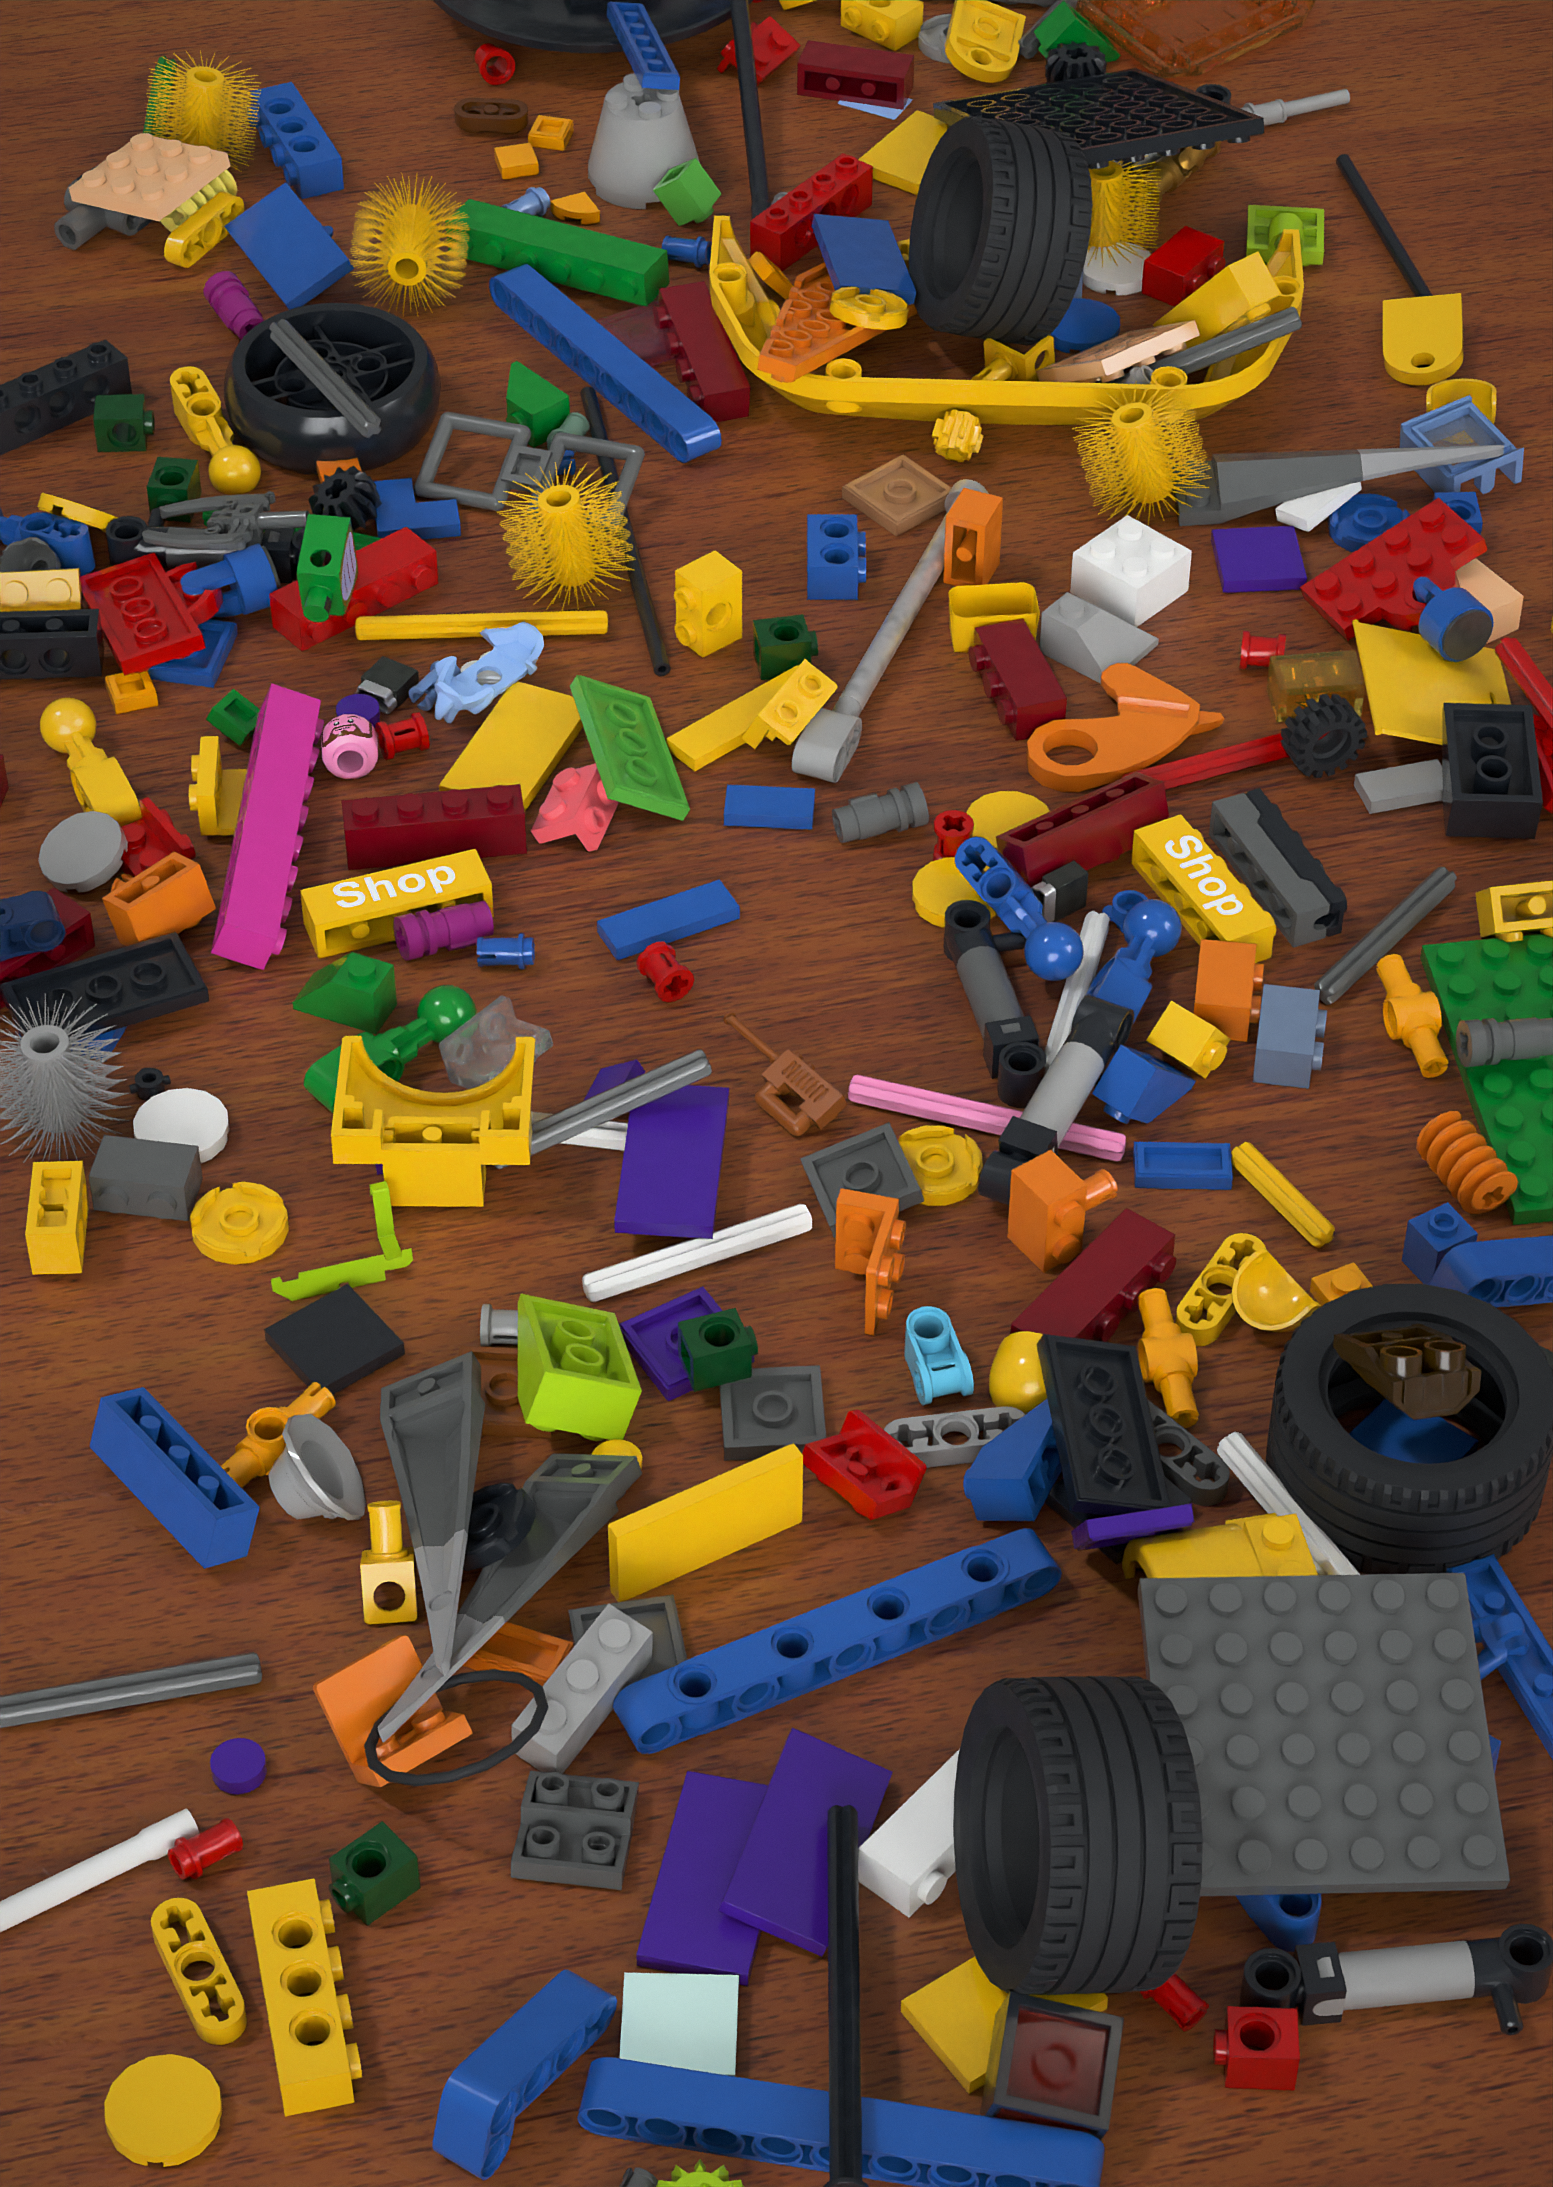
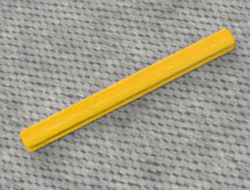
M604 610L360 616L355 621V633L358 640L483 637L480 632L485 628H508L518 623L526 622L535 626L543 636L605 634L608 631V614Z

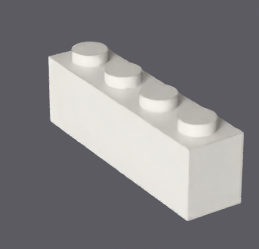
M960 1749L858 1848L859 1882L908 1918L923 1903L927 1905L933 1903L945 1888L947 1879L956 1871L953 1817L954 1789Z

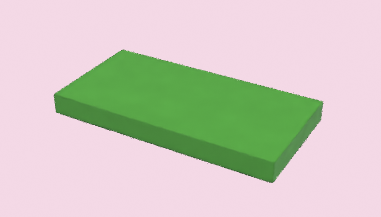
M577 675L571 683L570 689L607 798L683 821L690 811V807L651 698Z

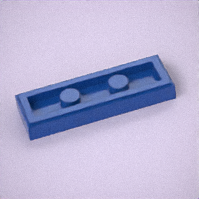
M719 879L598 920L597 933L615 959L620 960L643 952L647 946L655 942L663 941L667 944L740 918V906Z

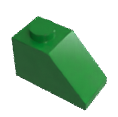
M1064 0L1034 30V34L1041 43L1038 50L1046 59L1049 50L1057 48V45L1060 43L1068 45L1071 41L1076 44L1087 42V46L1099 47V51L1105 54L1106 62L1116 61L1121 56L1105 33Z
M515 361L511 364L506 396V422L529 427L531 437L528 445L535 448L547 442L550 432L559 428L568 414H570L569 395L520 362Z
M351 952L314 972L292 1002L293 1009L377 1034L397 1006L394 964Z

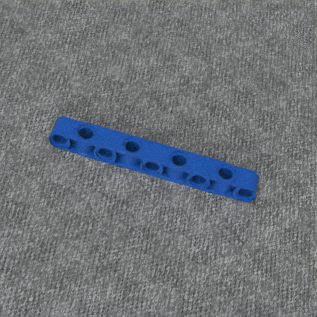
M1027 1528L1016 1530L981 1545L969 1547L634 1682L618 1693L613 1701V1709L638 1752L642 1754L659 1752L698 1735L707 1734L1035 1600L1049 1593L1058 1584L1062 1572L1035 1531Z

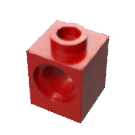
M1227 2006L1224 2029H1214L1213 2062L1214 2065H1224L1225 2088L1295 2091L1300 2062L1297 2009ZM1246 2046H1258L1264 2050L1255 2051Z

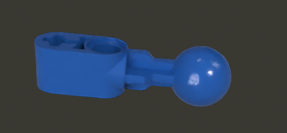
M0 508V540H2L3 544L9 545L26 538L37 537L48 543V546L58 555L61 569L80 568V576H83L95 568L92 544L86 524L48 512L31 513L24 517L11 515L7 518L4 517Z
M972 837L964 841L959 846L955 855L957 869L978 895L995 911L1008 929L1013 933H1021L1026 938L1024 955L1030 970L1038 977L1048 981H1060L1073 975L1080 967L1084 955L1083 943L1078 933L1067 924L1047 922L1042 916L1043 905L1034 895L1033 890L1012 864L988 840L982 837ZM988 865L990 869L985 872L983 869Z
M1147 899L1135 904L1128 911L1123 922V935L1128 946L1118 949L1115 956L1103 966L1091 983L1086 995L1089 994L1132 1009L1135 1022L1152 989V984L1148 982L1152 973L1149 964L1151 959L1161 957L1172 951L1181 937L1182 925L1176 910L1168 903L1158 899Z

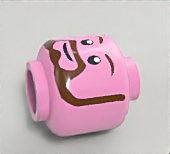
M355 714L340 715L326 724L321 735L322 761L327 770L343 779H358L367 775L374 768L378 760V738L373 725L364 717Z

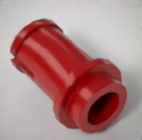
M224 1818L220 1823L188 1840L184 1837L177 1838L174 1842L175 1846L168 1850V1858L179 1878L182 1880L188 1877L198 1879L202 1876L203 1869L235 1852L238 1853L243 1850V1840L233 1821L229 1818Z
M1176 1973L1157 1989L1139 1992L1144 1999L1151 1997L1179 2025L1183 2032L1197 2025L1209 2008V2004L1202 2000Z

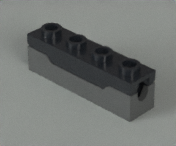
M1260 788L1247 791L1246 794L1240 793L1213 801L1209 836L1264 910L1271 914L1276 926L1294 948L1323 939L1325 936L1330 937L1340 934L1342 932L1344 913L1347 911L1346 896L1343 890L1338 886L1336 887L1327 876L1320 860L1313 858L1303 845L1300 834L1292 830L1283 819L1279 807L1275 803H1271Z

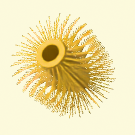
M202 55V66L199 65V67L193 68L187 63L184 64V61L178 57L186 68L176 63L174 64L185 69L187 73L176 68L174 70L177 73L168 71L165 74H175L179 77H169L166 75L148 76L178 80H172L171 82L167 80H153L160 83H150L155 85L173 83L176 85H160L153 88L164 87L166 89L147 90L158 91V94L152 95L159 96L149 97L159 100L148 101L165 102L147 104L157 106V108L153 107L152 109L163 112L147 115L164 116L148 118L154 120L163 119L161 121H145L156 123V126H148L159 127H146L145 129L163 130L150 132L156 134L152 136L168 140L176 139L181 141V143L195 146H207L210 149L222 152L234 151L238 154L254 152L234 150L233 148H238L242 145H252L242 142H254L249 140L238 141L237 139H252V137L237 136L255 135L245 133L247 129H243H256L255 127L242 124L257 125L245 122L254 120L246 119L252 116L244 114L257 115V113L247 111L259 110H252L243 106L257 103L247 102L255 99L244 100L242 98L259 96L250 95L249 93L254 92H247L248 90H239L238 88L260 87L239 86L246 83L259 82L233 81L235 78L251 76H240V74H237L239 75L237 77H224L225 75L236 73L225 74L235 65L218 71L217 69L222 64L221 62L214 69V66L211 68L212 61L210 66L207 67L206 60V67H204ZM234 82H243L242 84L238 85L229 84ZM238 91L244 94H233V92ZM170 134L171 136H170V137H165V136H162V135ZM228 142H233L238 145H230ZM228 154V155H230V156H232V157L237 156V157H241V158H247V157L239 156V155H237V154H236V155Z
M1112 160L1109 161L1108 167L1089 169L1092 188V218L1087 251L1089 252L1092 246L1095 247L1091 256L1092 259L1095 251L1097 256L1098 247H1101L1102 267L1103 247H1106L1108 255L1110 253L1112 258L1113 256L1108 249L1109 246L1127 259L1115 245L1123 249L1125 248L1116 244L1117 242L1132 250L1130 246L1139 247L1126 244L1125 242L1143 244L1146 242L1140 241L1153 240L1140 237H1158L1146 236L1140 233L1158 234L1143 232L1148 230L1158 231L1142 228L1154 227L1145 225V223H1159L1147 222L1146 220L1159 219L1144 217L1158 216L1143 213H1155L1146 211V209L1154 210L1160 208H1148L1141 205L1160 206L1145 204L1156 201L1143 199H1156L1147 197V195H1160L1147 193L1160 191L1146 190L1157 187L1144 185H1158L1160 183L1154 184L1147 181L1161 180H1143L1156 176H1143L1150 174L1137 175L1144 171L1153 170L1138 169L1129 171L1131 168L1147 164L1137 166L1132 164L1122 168L1132 162L1121 165L1122 161L1116 163ZM1132 172H1139V173H1136V174H1134V175H1130V174H1129V173H1132ZM1138 176L1147 177V178H1142V179H1137V180H1135L1136 177H1138ZM1134 181H1139V182H1141V183H1137V184H1131V182H1134ZM1134 195H1137V196H1138V197H1136V198H1130V196H1134ZM1133 209H1136V210H1137V211H1135V212H1129V210H1133Z
M417 174L413 204H411L410 180L408 197L405 188L407 205L404 192L405 205L401 192H399L400 190L397 187L400 195L399 198L393 187L398 204L392 194V198L386 195L391 207L380 197L378 201L380 205L382 204L387 208L389 214L385 213L382 209H376L374 204L367 207L374 213L375 211H378L379 214L382 213L386 216L387 220L384 218L379 219L371 214L359 217L361 219L366 218L367 220L372 219L375 224L363 222L359 225H354H363L362 227H354L357 228L356 231L361 230L363 232L356 234L360 237L353 238L357 241L351 242L361 241L352 245L367 247L365 249L372 247L371 249L375 248L374 250L378 248L381 250L369 253L363 251L365 249L355 248L358 250L351 252L358 253L350 254L382 258L376 261L363 260L354 264L363 266L379 264L374 270L359 271L364 274H371L378 271L381 273L385 270L381 276H375L373 279L365 281L367 283L362 286L370 282L374 283L381 277L386 279L390 275L389 279L385 282L382 281L375 288L377 289L375 292L391 281L392 285L388 286L384 295L390 288L392 291L394 287L395 290L397 288L393 298L394 301L398 292L397 306L402 287L405 285L403 315L407 286H409L411 310L412 294L415 302L413 285L415 293L416 285L419 298L422 300V294L426 303L427 300L421 283L427 294L429 292L435 296L432 289L430 290L425 285L423 279L426 280L429 287V283H432L441 291L444 289L436 285L430 276L435 277L442 285L443 283L449 285L456 284L448 281V279L441 278V276H437L433 270L445 272L446 276L450 274L455 276L462 273L454 272L453 270L446 271L441 266L439 268L435 264L443 263L444 265L447 264L450 267H455L458 264L467 263L463 262L465 259H458L462 256H467H458L459 254H467L464 253L466 248H462L466 246H458L464 243L458 242L469 241L465 240L469 238L462 239L469 236H459L454 233L444 234L438 231L447 228L456 230L470 227L456 224L437 226L436 224L439 222L452 221L453 219L459 220L460 218L455 216H444L442 218L447 211L454 209L452 207L448 209L441 207L435 214L433 212L430 215L429 213L436 207L438 208L446 200H443L441 203L438 202L436 205L434 203L428 210L431 205L428 202L431 196H428L424 207L423 204L421 206L425 193L423 197L421 196L423 183L417 205H415ZM391 202L395 205L397 211L394 210ZM443 213V214L439 217V218H440L439 220H438V219H437V220H434V219L432 220L433 217H435V216L437 217L439 214ZM373 219L377 220L378 223L380 221L385 226H379ZM375 228L383 234L378 235L374 230L371 233L367 230ZM444 237H451L456 240L447 243L445 242L446 240L442 242L439 239ZM377 238L382 242L372 244L368 240ZM447 246L452 250L444 252L438 248ZM446 254V255H447V256H446L447 258H449V257L452 258V259L455 258V259H458V261H457V260H455V261H452V260H451V261L446 262V261L441 260V259L438 258L437 256H440V255L443 256V255Z
M1135 384L1133 403L1132 396L1131 403L1128 404L1124 395L1126 405L1122 406L1121 403H1117L1120 407L1117 410L1102 402L1100 403L1112 410L1113 414L1089 410L1104 418L1075 419L1110 420V422L1086 421V423L1093 425L1082 426L1100 427L1082 429L1094 430L1091 432H1079L1085 433L1082 435H1091L1079 439L1094 437L1084 441L1096 440L1092 443L1084 442L1082 444L1098 443L1094 446H1082L1088 447L1085 449L1090 448L1089 451H1086L1089 452L1088 454L1081 455L1084 456V459L1090 458L1085 461L1094 460L1088 463L1095 462L1089 465L1093 467L1084 470L1093 469L1087 471V473L1096 471L1091 474L1099 476L1091 479L1096 480L1095 482H1089L1092 483V486L1099 485L1094 488L1103 487L1100 488L1103 489L1101 491L1103 493L1096 495L1097 497L1113 494L1109 496L1111 498L1108 501L1102 503H1110L1115 499L1118 501L1124 497L1122 502L1114 505H1121L1115 509V512L1131 498H1134V500L1118 512L1133 502L1125 515L1127 516L1140 502L1142 506L1136 517L1137 520L1138 516L1140 517L1144 504L1146 506V503H1149V525L1151 503L1153 514V503L1157 502L1162 515L1159 504L1160 500L1164 504L1166 502L1172 509L1173 507L1164 498L1169 496L1173 500H1178L1170 494L1171 492L1190 495L1191 493L1180 488L1209 487H1176L1173 485L1205 486L1192 482L1196 480L1183 479L1204 477H1187L1193 474H1206L1201 473L1202 471H1195L1197 469H1190L1195 466H1201L1198 464L1204 463L1202 459H1191L1195 456L1193 454L1199 452V450H1195L1202 449L1201 447L1194 448L1199 445L1191 446L1197 443L1189 444L1192 442L1190 440L1197 438L1189 434L1196 431L1188 432L1191 430L1186 429L1194 427L1187 426L1194 424L1189 422L1195 420L1186 421L1191 418L1185 417L1191 415L1175 418L1179 415L1183 416L1186 414L1183 412L1191 409L1173 411L1178 402L1161 408L1164 403L1172 400H1167L1170 394L1163 399V403L1159 402L1155 407L1151 408L1153 404L1165 396L1163 395L1152 403L1161 387L1146 403H1142L1146 394L1145 391L1141 401L1139 397V402H1135ZM1168 408L1163 413L1157 414L1159 411ZM1099 413L1112 415V417L1105 416V415H1102V414H1099ZM1101 429L1107 430L1105 432H1095ZM1105 433H1111V434L1108 435V436H1104V435H1103V434H1105ZM1099 453H1101L1100 455H1097V456H1094V457H1090V456H1092V455H1094V454H1099ZM1178 474H1189L1182 477L1177 476ZM1102 481H1108V482L1103 483V484H1098V483H1100V482H1102ZM1172 489H1175V490H1178V491H1182V492H1185V493H1181V492H1177V491H1172ZM1123 492H1128L1127 494L1118 497V496L1121 495Z
M556 467L557 486H554L551 474L552 486L546 478L550 488L545 489L537 480V484L545 490L542 493L519 484L539 497L508 492L527 501H498L532 503L534 505L510 504L508 506L517 509L500 512L518 509L522 511L499 514L524 513L521 515L501 516H515L508 518H517L513 521H519L518 523L506 524H518L516 526L502 527L509 529L507 530L509 532L518 533L510 536L521 534L518 537L507 538H517L516 540H506L513 541L507 542L511 543V546H520L511 550L524 548L512 551H521L520 553L508 554L516 556L514 557L515 559L519 558L518 560L527 561L526 563L518 564L523 565L520 566L521 568L518 571L535 570L532 573L517 577L531 574L530 576L517 579L527 578V581L536 576L540 577L534 580L543 577L542 580L532 583L538 584L525 597L531 595L532 591L555 577L553 581L541 587L543 588L551 584L548 588L549 591H546L540 599L558 584H561L553 600L555 601L559 592L561 594L563 586H568L564 600L565 604L568 591L570 600L571 587L574 586L578 607L577 586L580 587L583 599L582 586L586 591L583 584L586 583L589 588L588 582L595 591L598 590L589 582L591 579L614 589L615 587L605 583L595 575L627 580L605 570H635L616 564L625 561L611 562L610 560L636 559H608L611 557H632L629 555L616 556L626 555L624 553L627 551L620 553L615 551V549L620 548L614 547L632 544L623 543L626 541L612 536L626 534H615L617 532H630L619 531L627 529H623L620 525L610 524V522L621 521L614 520L619 519L616 516H622L619 514L621 512L606 511L609 508L620 507L610 506L620 505L612 503L621 502H616L617 499L610 502H599L601 499L612 497H604L605 495L619 492L608 493L605 491V494L595 495L599 493L596 492L590 495L593 491L606 487L603 486L596 489L597 484H595L582 494H579L580 491L599 481L597 480L583 488L597 470L574 488L573 485L582 470H579L575 479L573 477L570 486L568 483L566 485L570 467L566 479L564 470L563 485H560ZM523 496L537 498L538 501ZM598 566L614 567V568H625V569H602V568H600V567H598ZM595 571H598V572H601V573H605V574H608V575L598 574V573H595Z

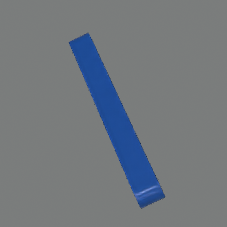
M523 264L491 277L489 289L492 299L505 314L678 461L687 463L719 449L722 443L721 433L712 417L531 266Z
M613 2057L598 2058L590 2064L577 2119L585 2130L593 2134L829 2172V2091ZM861 2097L862 2178L917 2187H1100L1105 2147L1104 2143L1092 2134Z

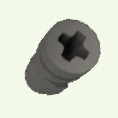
M917 782L901 786L900 791L897 788L889 789L886 795L880 797L877 796V793H870L848 800L849 804L847 806L832 810L834 829L841 844L884 834L892 829L901 832L908 830L909 825L911 828H916L929 823L926 799Z
M1533 1017L1504 1020V1022H1497L1494 1018H1486L1481 1021L1479 1019L1460 1021L1456 1030V1048L1459 1060L1464 1067L1483 1066L1484 1063L1486 1065H1496L1500 1062V1059L1520 1060L1553 1055V1018L1537 1019Z

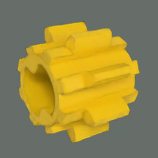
M952 409L950 412L946 411L943 419H936L932 432V437L935 438L933 444L935 445L936 453L947 460L969 461L972 452L979 453L984 435L981 434L980 419L966 411H958L957 409Z

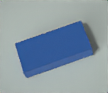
M727 784L724 825L812 830L815 788Z
M1134 1142L1133 1167L1135 1188L1231 1190L1233 1176L1230 1143Z

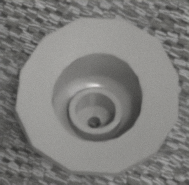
M303 1414L288 1418L282 1433L286 1446L268 1475L270 1487L277 1502L289 1515L297 1520L320 1515L329 1519L336 1517L347 1520L360 1519L364 1516L366 1500L362 1478L350 1450L330 1426L315 1416Z

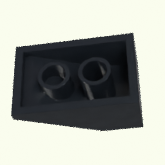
M1443 703L1442 777L1445 836L1535 839L1543 799L1532 705Z

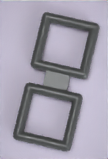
M444 412L439 419L415 482L414 492L419 497L434 500L456 499L457 504L500 511L505 506L502 503L506 502L498 501H507L508 492L511 489L531 492L532 496L539 497L519 484L526 487L529 486L540 493L545 491L532 480L534 479L536 482L538 480L545 489L550 488L546 478L552 486L550 474L554 483L556 467L558 473L565 451L571 450L626 460L614 491L619 493L613 494L622 495L616 501L621 503H612L620 505L610 506L620 507L608 509V511L617 508L624 509L621 510L623 512L619 513L622 516H616V518L623 517L645 457V451L642 447L564 432H558L553 436L549 450L527 447L531 437V430L525 425L454 412ZM453 429L512 440L492 493L433 483ZM621 521L610 522V524L618 523Z

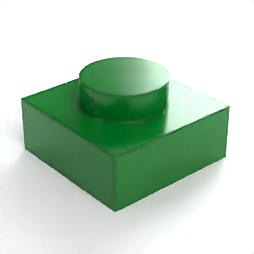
M233 689L211 709L206 720L220 730L222 734L241 746L254 734L260 709Z

